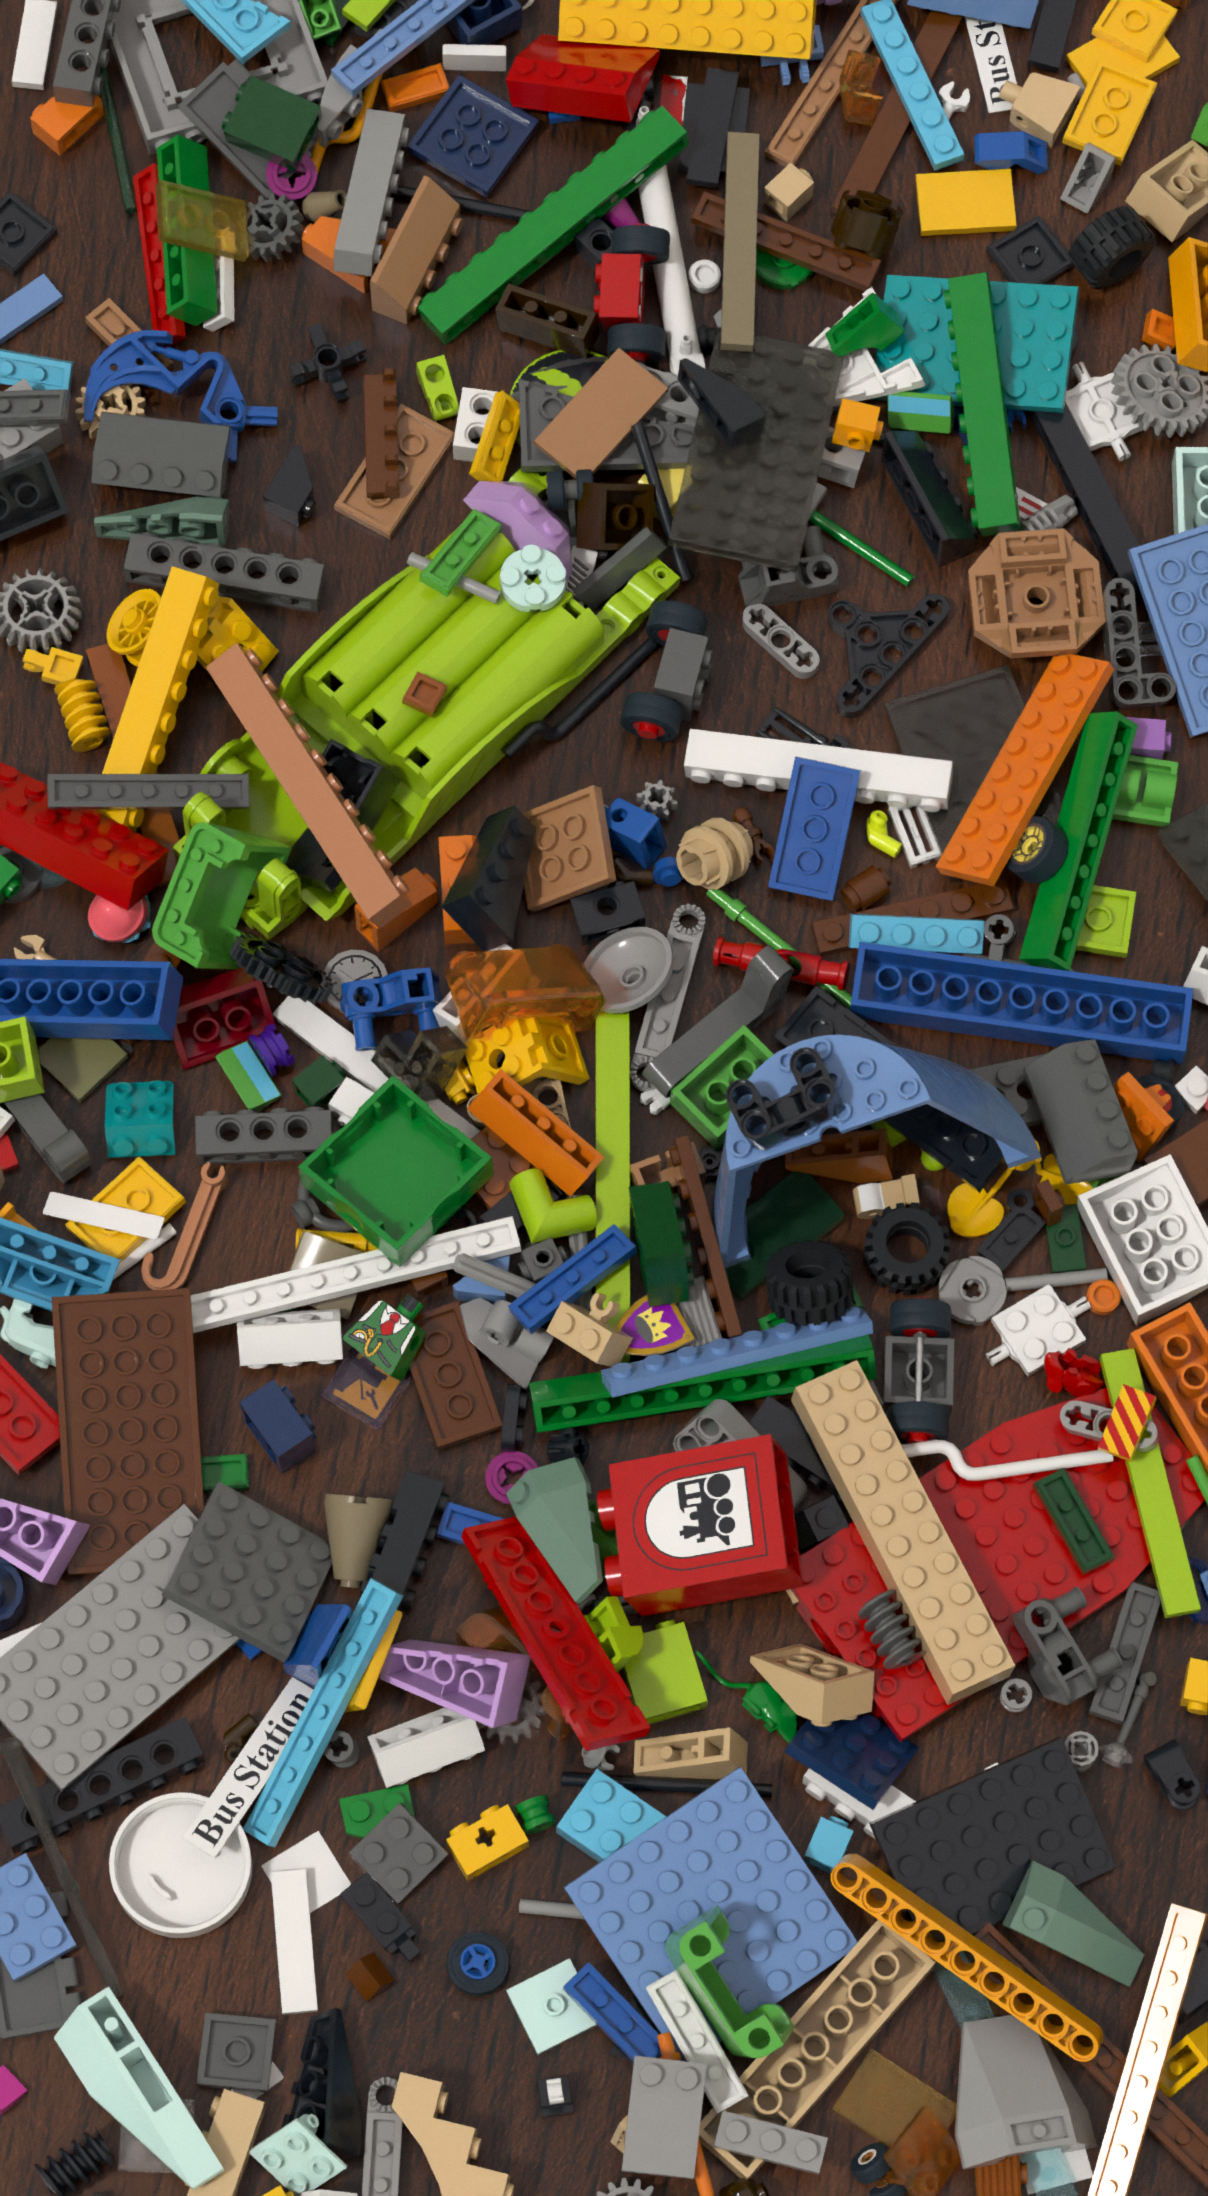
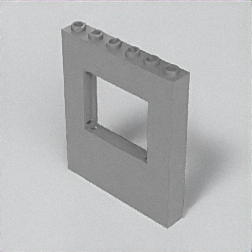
M121 0L119 13L114 12L112 21H115V33L113 40H109L149 155L156 154L157 147L177 134L197 143L206 139L196 126L177 108L180 103H176L175 99L181 97L182 102L195 88L177 92L154 28L155 24L192 13L181 0ZM253 0L254 2L259 1L266 5L269 11L278 17L282 15L290 20L291 28L265 47L271 65L249 72L258 79L320 105L328 80L298 0ZM277 69L278 72L276 74H272V70Z

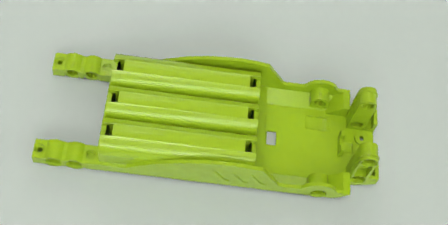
M520 469L508 481L524 482L540 499L544 495L547 496V472H521ZM454 532L425 558L432 561ZM502 532L496 536L465 575L502 592L500 584L502 565L515 552L511 543ZM657 557L654 558L643 570L636 573L620 592L611 597L603 609L595 615L589 607L585 609L573 599V594L567 590L564 591L561 600L552 608L545 611L530 609V612H523L514 608L505 600L503 594H501L499 602L494 604L456 586L449 596L446 597L420 582V574L423 571L409 566L368 595L324 633L286 672L276 694L279 699L284 698L294 710L295 714L291 716L296 724L300 723L309 733L311 739L307 742L312 750L316 748L323 754L329 741L333 739L366 759L370 758L385 766L402 779L372 831L376 837L373 844L378 851L382 849L394 865L505 756L501 748L527 724L537 720L541 721L626 637L639 628L642 622L649 616L654 603L666 600L680 585V577ZM536 574L526 576V584L528 585L533 582L537 585L541 583L539 576ZM417 671L447 685V691L433 717L402 704V699ZM330 673L343 683L335 692L331 690ZM373 711L386 721L379 730L374 728ZM248 732L240 739H233L222 746L209 759L200 774H248L249 808L222 809L212 800L209 794L206 795L203 791L195 794L183 809L185 836L173 846V854L178 859L180 858L190 830L194 825L201 822L213 823L274 839L289 847H292L306 828H309ZM421 753L430 760L423 767ZM275 858L263 870L259 869L249 894L253 895L254 898L252 900L247 899L240 919L252 930L256 928L269 940L293 923L309 906L325 921H329L342 915L356 900L343 880L333 892L301 883L294 870H290L278 858ZM331 862L327 866L329 868L332 866Z

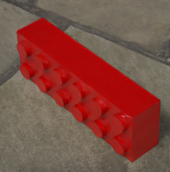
M0 763V844L127 911L163 881L169 849L157 844L152 839L134 832L127 826L113 821L94 809H47V786L43 782L25 775L12 766Z

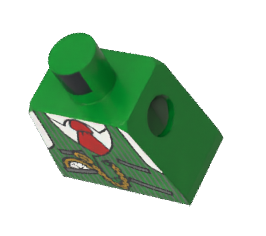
M409 1293L397 1309L391 1304L380 1300L342 1339L389 1376L402 1381L426 1336V1331L413 1322L425 1305Z

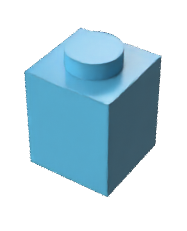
M830 1816L828 1820L821 1817L803 1861L831 1874L833 1868L845 1855L851 1841L853 1830L848 1829L849 1824L837 1817Z

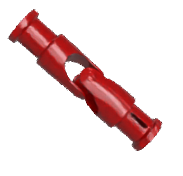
M719 936L714 948L713 965L720 966V964L736 966L740 967L741 971L746 972L753 957L766 946L746 942L745 944L725 941L724 937ZM788 949L775 950L790 966L792 964L790 956L800 961L801 972L800 974L792 975L791 981L811 985L824 983L837 986L838 990H845L850 971L849 961L837 963L823 960L822 956Z

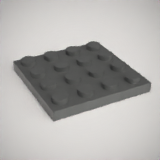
M218 1481L213 1487L161 1595L278 1660L285 1662L291 1653L332 1564L329 1542Z

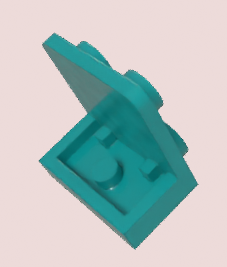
M171 1081L119 1082L107 1085L105 1136L108 1158L175 1155L176 1144L173 1122L174 1084Z

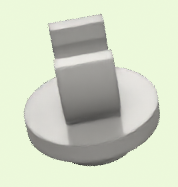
M614 1744L586 1752L583 1747L581 1755L584 1765L590 1769L597 1767L600 1770H613L614 1765L606 1762L605 1753L607 1751L619 1753L620 1748Z

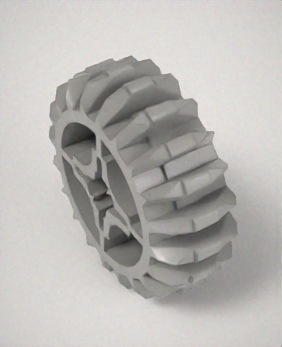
M41 568L37 571V575H31L30 570L26 569L25 577L22 579L14 574L12 577L14 584L4 582L2 585L4 592H0V637H7L6 641L10 647L18 643V651L21 653L27 647L37 652L38 648H43L44 652L48 655L50 652L49 646L51 645L61 649V639L71 642L72 634L70 631H78L79 624L77 620L82 618L81 610L78 609L81 606V601L79 597L75 596L77 594L73 585L68 586V580L65 577L57 580V574L53 570L48 576H44V571ZM57 600L64 606L58 620L52 612ZM16 604L20 605L22 611L17 624L11 618Z

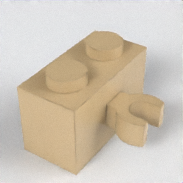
M598 1292L593 1295L590 1301L591 1311L583 1306L561 1301L546 1332L597 1364L612 1367L620 1363L633 1339L607 1322L609 1318L617 1314L620 1304L609 1301L607 1307L603 1309L606 1295Z

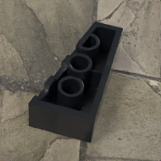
M515 805L486 818L441 906L483 952L512 941L536 829Z

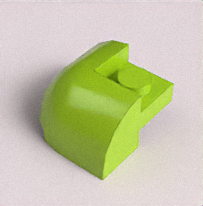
M617 1596L606 1597L588 1615H583L617 1673L642 1649L644 1640L641 1626H630Z

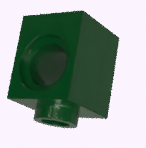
M322 1055L292 1079L293 1091L307 1107L324 1108L339 1089L346 1074L336 1061L329 1062Z

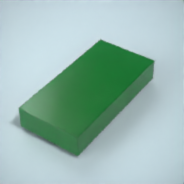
M247 1454L201 1457L203 1493H211L218 1481L235 1491L249 1490Z

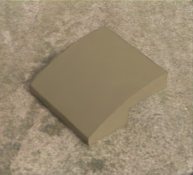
M303 1230L289 1271L365 1252ZM358 1292L309 1304V1306L320 1310L340 1308L341 1317L349 1319Z

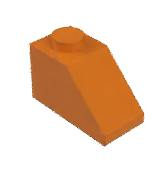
M96 96L94 106L88 107L56 102L55 97H52L45 104L37 106L30 117L33 134L61 156L104 116L102 99Z

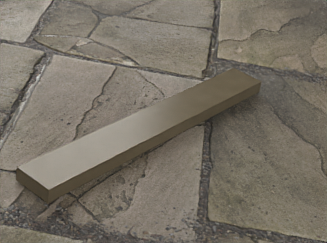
M728 132L720 350L753 352L759 170V134Z

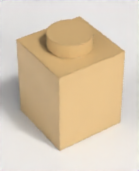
M790 162L764 187L763 202L787 222L813 197V179L806 170L798 169Z

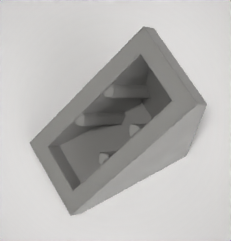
M1087 142L1060 199L1088 214L1112 179L1116 157Z

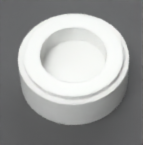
M710 260L696 261L689 269L688 281L691 288L699 293L713 292L720 284V269L717 264Z

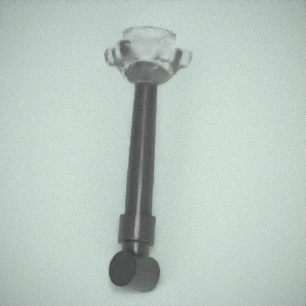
M1153 1672L1139 1673L1137 1677L1139 1685L1136 1686L1133 1693L1134 1698L1117 1741L1099 1747V1750L1104 1755L1103 1761L1111 1766L1121 1768L1124 1763H1132V1757L1124 1745L1143 1701H1146L1149 1694V1686H1153L1157 1681V1677Z

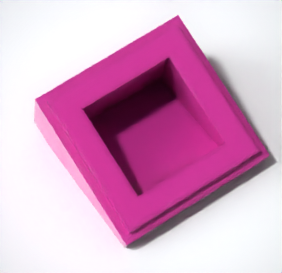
M4 2065L0 2067L1 2116L28 2092Z

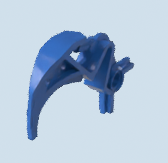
M142 330L125 335L111 344L97 358L90 369V376L86 386L84 422H93L94 410L99 398L114 387L125 384H141L169 394L173 393L177 397L204 371L211 368L215 370V374L201 406L198 419L203 423L231 426L228 464L230 462H237L238 433L244 430L245 425L277 426V407L246 406L230 365L224 356L212 351L199 355L194 350L185 352L171 347H160L173 344V336L167 331ZM158 352L165 354L164 357L181 361L183 370L170 372L152 353ZM140 360L143 365H137L136 361ZM112 365H115L118 369L116 371H112L110 367ZM229 409L235 412L237 417L228 420L223 418L220 412Z

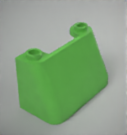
M201 822L194 825L189 832L153 924L152 934L155 943L196 968H241L236 965L237 961L231 959L232 955L229 952L237 936L240 937L241 934L247 936L236 927L259 869L263 870L275 858L286 864L292 848L274 839L213 823Z

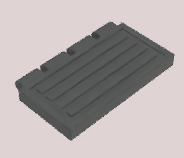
M235 59L229 66L223 62L177 108L267 200L269 195L274 193L270 190L266 180V169L269 161L226 142L224 130L222 129V123L228 111L233 112L238 103L235 101L239 87L242 83L245 84L252 74L238 59ZM313 138L305 151L310 158L312 153L309 150L317 143ZM288 169L286 174L278 177L289 179L295 172Z
M50 1886L45 1887L61 1918L69 1917L66 1893L64 1891L51 1893ZM65 1923L68 1931L72 1936L70 1923ZM0 1957V2038L2 2041L59 2031L77 2006L83 2003L81 1992L67 1994V1989L80 1986L75 1957L65 1959L59 1957L17 1982H14Z

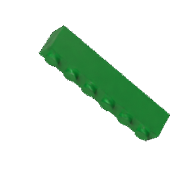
M177 134L157 147L167 315L198 326L217 314L207 147Z

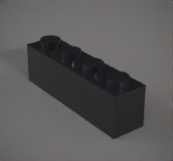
M768 1396L749 1424L761 1436L767 1434L773 1436L786 1452L788 1465L806 1477L804 1481L810 1487L820 1492L823 1489L835 1496L839 1506L846 1509L799 1415Z

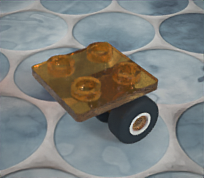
M922 2106L889 2149L883 2143H873L864 2147L852 2159L850 2169L860 2183H874L875 2187L869 2191V2196H904L907 2192L911 2196H936L961 2163L957 2144L930 2107Z

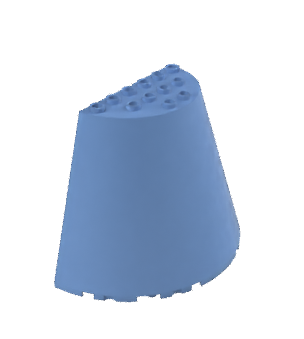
M824 1035L799 1041L767 1059L754 1071L748 1080L754 1084L764 1101L768 1100L770 1103L794 1091L793 1087L798 1085L789 1065L792 1054L800 1048H812L817 1051L827 1066L841 1096L842 1106L834 1117L810 1127L804 1133L790 1137L766 1150H757L749 1144L740 1131L731 1111L712 1208V1224L724 1268L752 1259L748 1244L745 1208L746 1201L750 1197L752 1189L750 1183L754 1172H758L763 1161L820 1142L822 1133L828 1128H837L843 1134L928 1104L993 1137L1000 1147L1009 1168L1040 1158V1152L1027 1125L1009 1100L979 1075L957 1063L934 1055L851 1035ZM816 1063L805 1065L802 1073L813 1071ZM830 1093L820 1094L816 1099V1103L827 1101ZM747 1094L741 1097L738 1105L747 1104L751 1100L752 1095ZM766 1124L757 1125L753 1129L752 1135L761 1134L765 1130Z

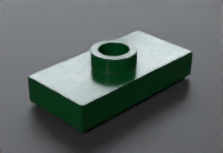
M1077 1204L1065 1205L1061 1222L1050 1227L1047 1224L1045 1225L1051 1274L1086 1270Z

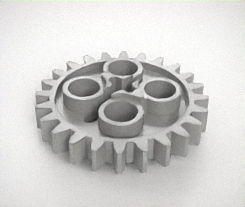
M1145 344L1141 346L1139 351L1132 348L1128 355H1123L1113 371L1114 376L1111 383L1115 386L1111 393L1119 396L1115 402L1116 405H1125L1126 408L1122 414H1132L1134 416L1133 424L1139 421L1143 422L1144 431H1147L1151 426L1154 428L1156 436H1159L1160 432L1165 430L1169 438L1172 437L1175 431L1183 437L1187 430L1190 433H1194L1197 426L1201 427L1208 417V385H1206L1208 376H1200L1201 370L1177 364V354H1171L1170 346H1166L1164 351H1160L1157 344H1154L1151 350Z

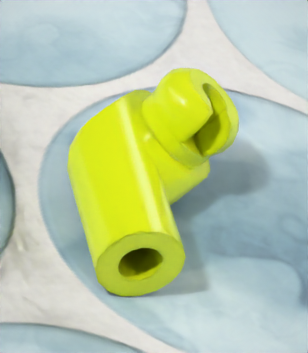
M880 810L873 811L865 824L868 841L872 846L895 858L903 844L888 836L887 815Z

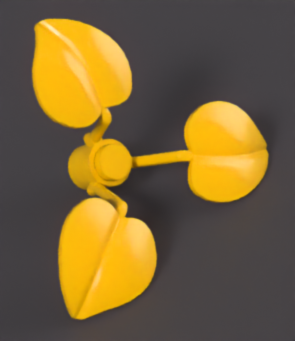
M1035 1140L1036 1145H1037V1147H1038V1150H1039V1152H1040L1039 1144H1038V1142ZM1051 1153L1044 1159L1043 1169L1040 1164L1042 1161L1041 1157L1012 1168L1007 1167L988 1193H986L984 1188L978 1193L966 1183L957 1186L951 1193L947 1204L950 1229L964 1237H980L992 1232L1000 1224L1004 1215L1002 1204L992 1197L1014 1169L1024 1171L1034 1164L1036 1173L1043 1176L1040 1182L1048 1179L1053 1189H1058L1061 1192L1065 1205L1077 1204L1078 1196L1093 1188L1088 1181L1065 1185L1054 1153Z

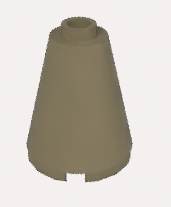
M325 1494L324 1508L334 1579L341 1580L340 1587L361 1588L363 1580L369 1581V1564L373 1554L379 1551L381 1533L384 1525L389 1520L392 1500Z

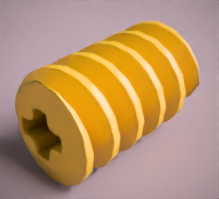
M76 678L57 684L54 690L58 695V704L62 707L61 713L62 717L65 718V726L69 730V739L73 742L72 749L75 752L83 753L99 747L103 739L111 734V731L108 727H102L107 723L106 716L99 715L103 712V706L101 704H94L100 699L99 693L91 692L96 688L95 681Z

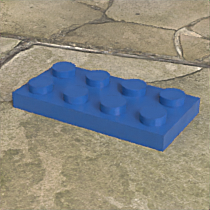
M795 756L768 887L834 901L861 770Z

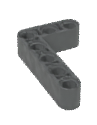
M770 945L764 947L750 961L740 989L656 1056L646 1066L642 1075L665 1098H669L671 1090L743 1025L752 1031L779 1007L794 969Z

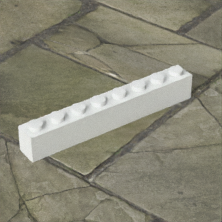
M690 729L684 769L686 777L698 783H709L710 780L721 781L730 787H742L745 784L756 786L757 789L762 791H774L775 788L788 790L795 756L861 770L855 799L859 803L871 804L874 801L887 802L889 806L896 808L913 805L920 806L922 810L928 812H937L940 809L948 810L953 778V761Z

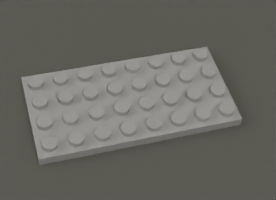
M185 1504L0 1658V1721L61 1792L241 1640L237 1636L161 1595L198 1520Z

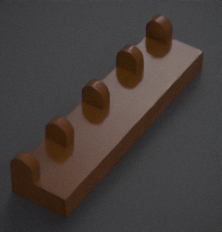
M387 368L383 370V374L364 375L367 498L399 497L396 370Z

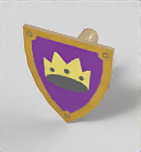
M647 1295L636 1301L623 1314L616 1328L633 1338L625 1352L627 1355L649 1356L664 1354L695 1340L675 1303L649 1307Z

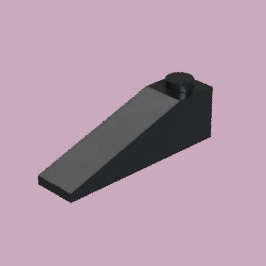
M335 2007L311 2016L300 2056L304 2067L299 2082H293L291 2093L296 2096L291 2114L284 2115L281 2128L296 2118L299 2119L304 2114L315 2115L319 2120V2126L315 2135L335 2155L344 2161L360 2155L362 2119L341 2009Z

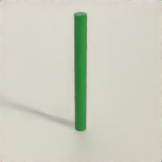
M817 510L814 511L809 519L811 523L820 526L830 536L906 587H909L915 576Z

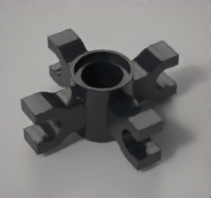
M320 323L309 326L308 332L310 335L308 337L314 349L313 359L289 365L290 377L294 386H299L317 377L320 381L329 383L336 403L349 399L347 394L348 387L342 377L343 367L367 361L365 355L366 348L362 339L340 349L333 343H327ZM325 360H332L335 362L333 365L325 366L321 364Z

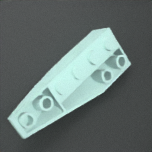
M108 1986L78 2005L54 2039L89 2095L191 2189L196 2190L222 2173L224 2168L110 1987Z

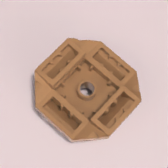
M1064 528L998 533L991 541L989 547L968 570L967 578L974 636L1011 659L1077 654L1104 628L1106 622L1099 561L1073 540L1074 538ZM1039 598L1043 603L1034 605L1028 599Z

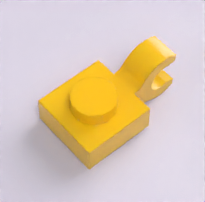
M51 647L49 656L35 650L26 649L22 660L24 662L23 669L31 672H43L42 681L57 685L63 681L78 678L83 664V656Z

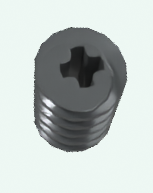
M894 1589L887 1590L873 1597L858 1612L859 1619L868 1620L864 1624L865 1631L874 1632L870 1638L871 1643L880 1645L877 1649L878 1656L887 1657L883 1662L885 1669L902 1668L917 1661L926 1654V1651L915 1652L914 1650L921 1642L920 1638L908 1639V1636L915 1628L913 1626L902 1627L901 1625L908 1618V1615H896L895 1613L902 1605L901 1601L889 1602V1599L895 1594Z

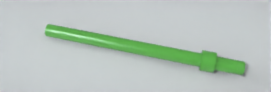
M720 888L708 890L706 895L725 910V915L734 922L738 920L774 950L788 949L796 951L746 910L747 906L739 899L733 900ZM790 956L792 965L801 971L800 961ZM817 984L845 1008L850 1010L852 995L846 990H838V987L834 985Z

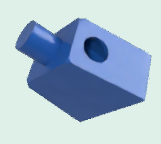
M621 798L615 799L610 807L604 805L611 848L642 869H650L667 847L660 819Z

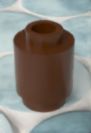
M870 866L847 881L845 887L840 890V894L852 912H856L859 909L863 911L890 893L888 886L891 885V880L882 868L877 870L874 866Z

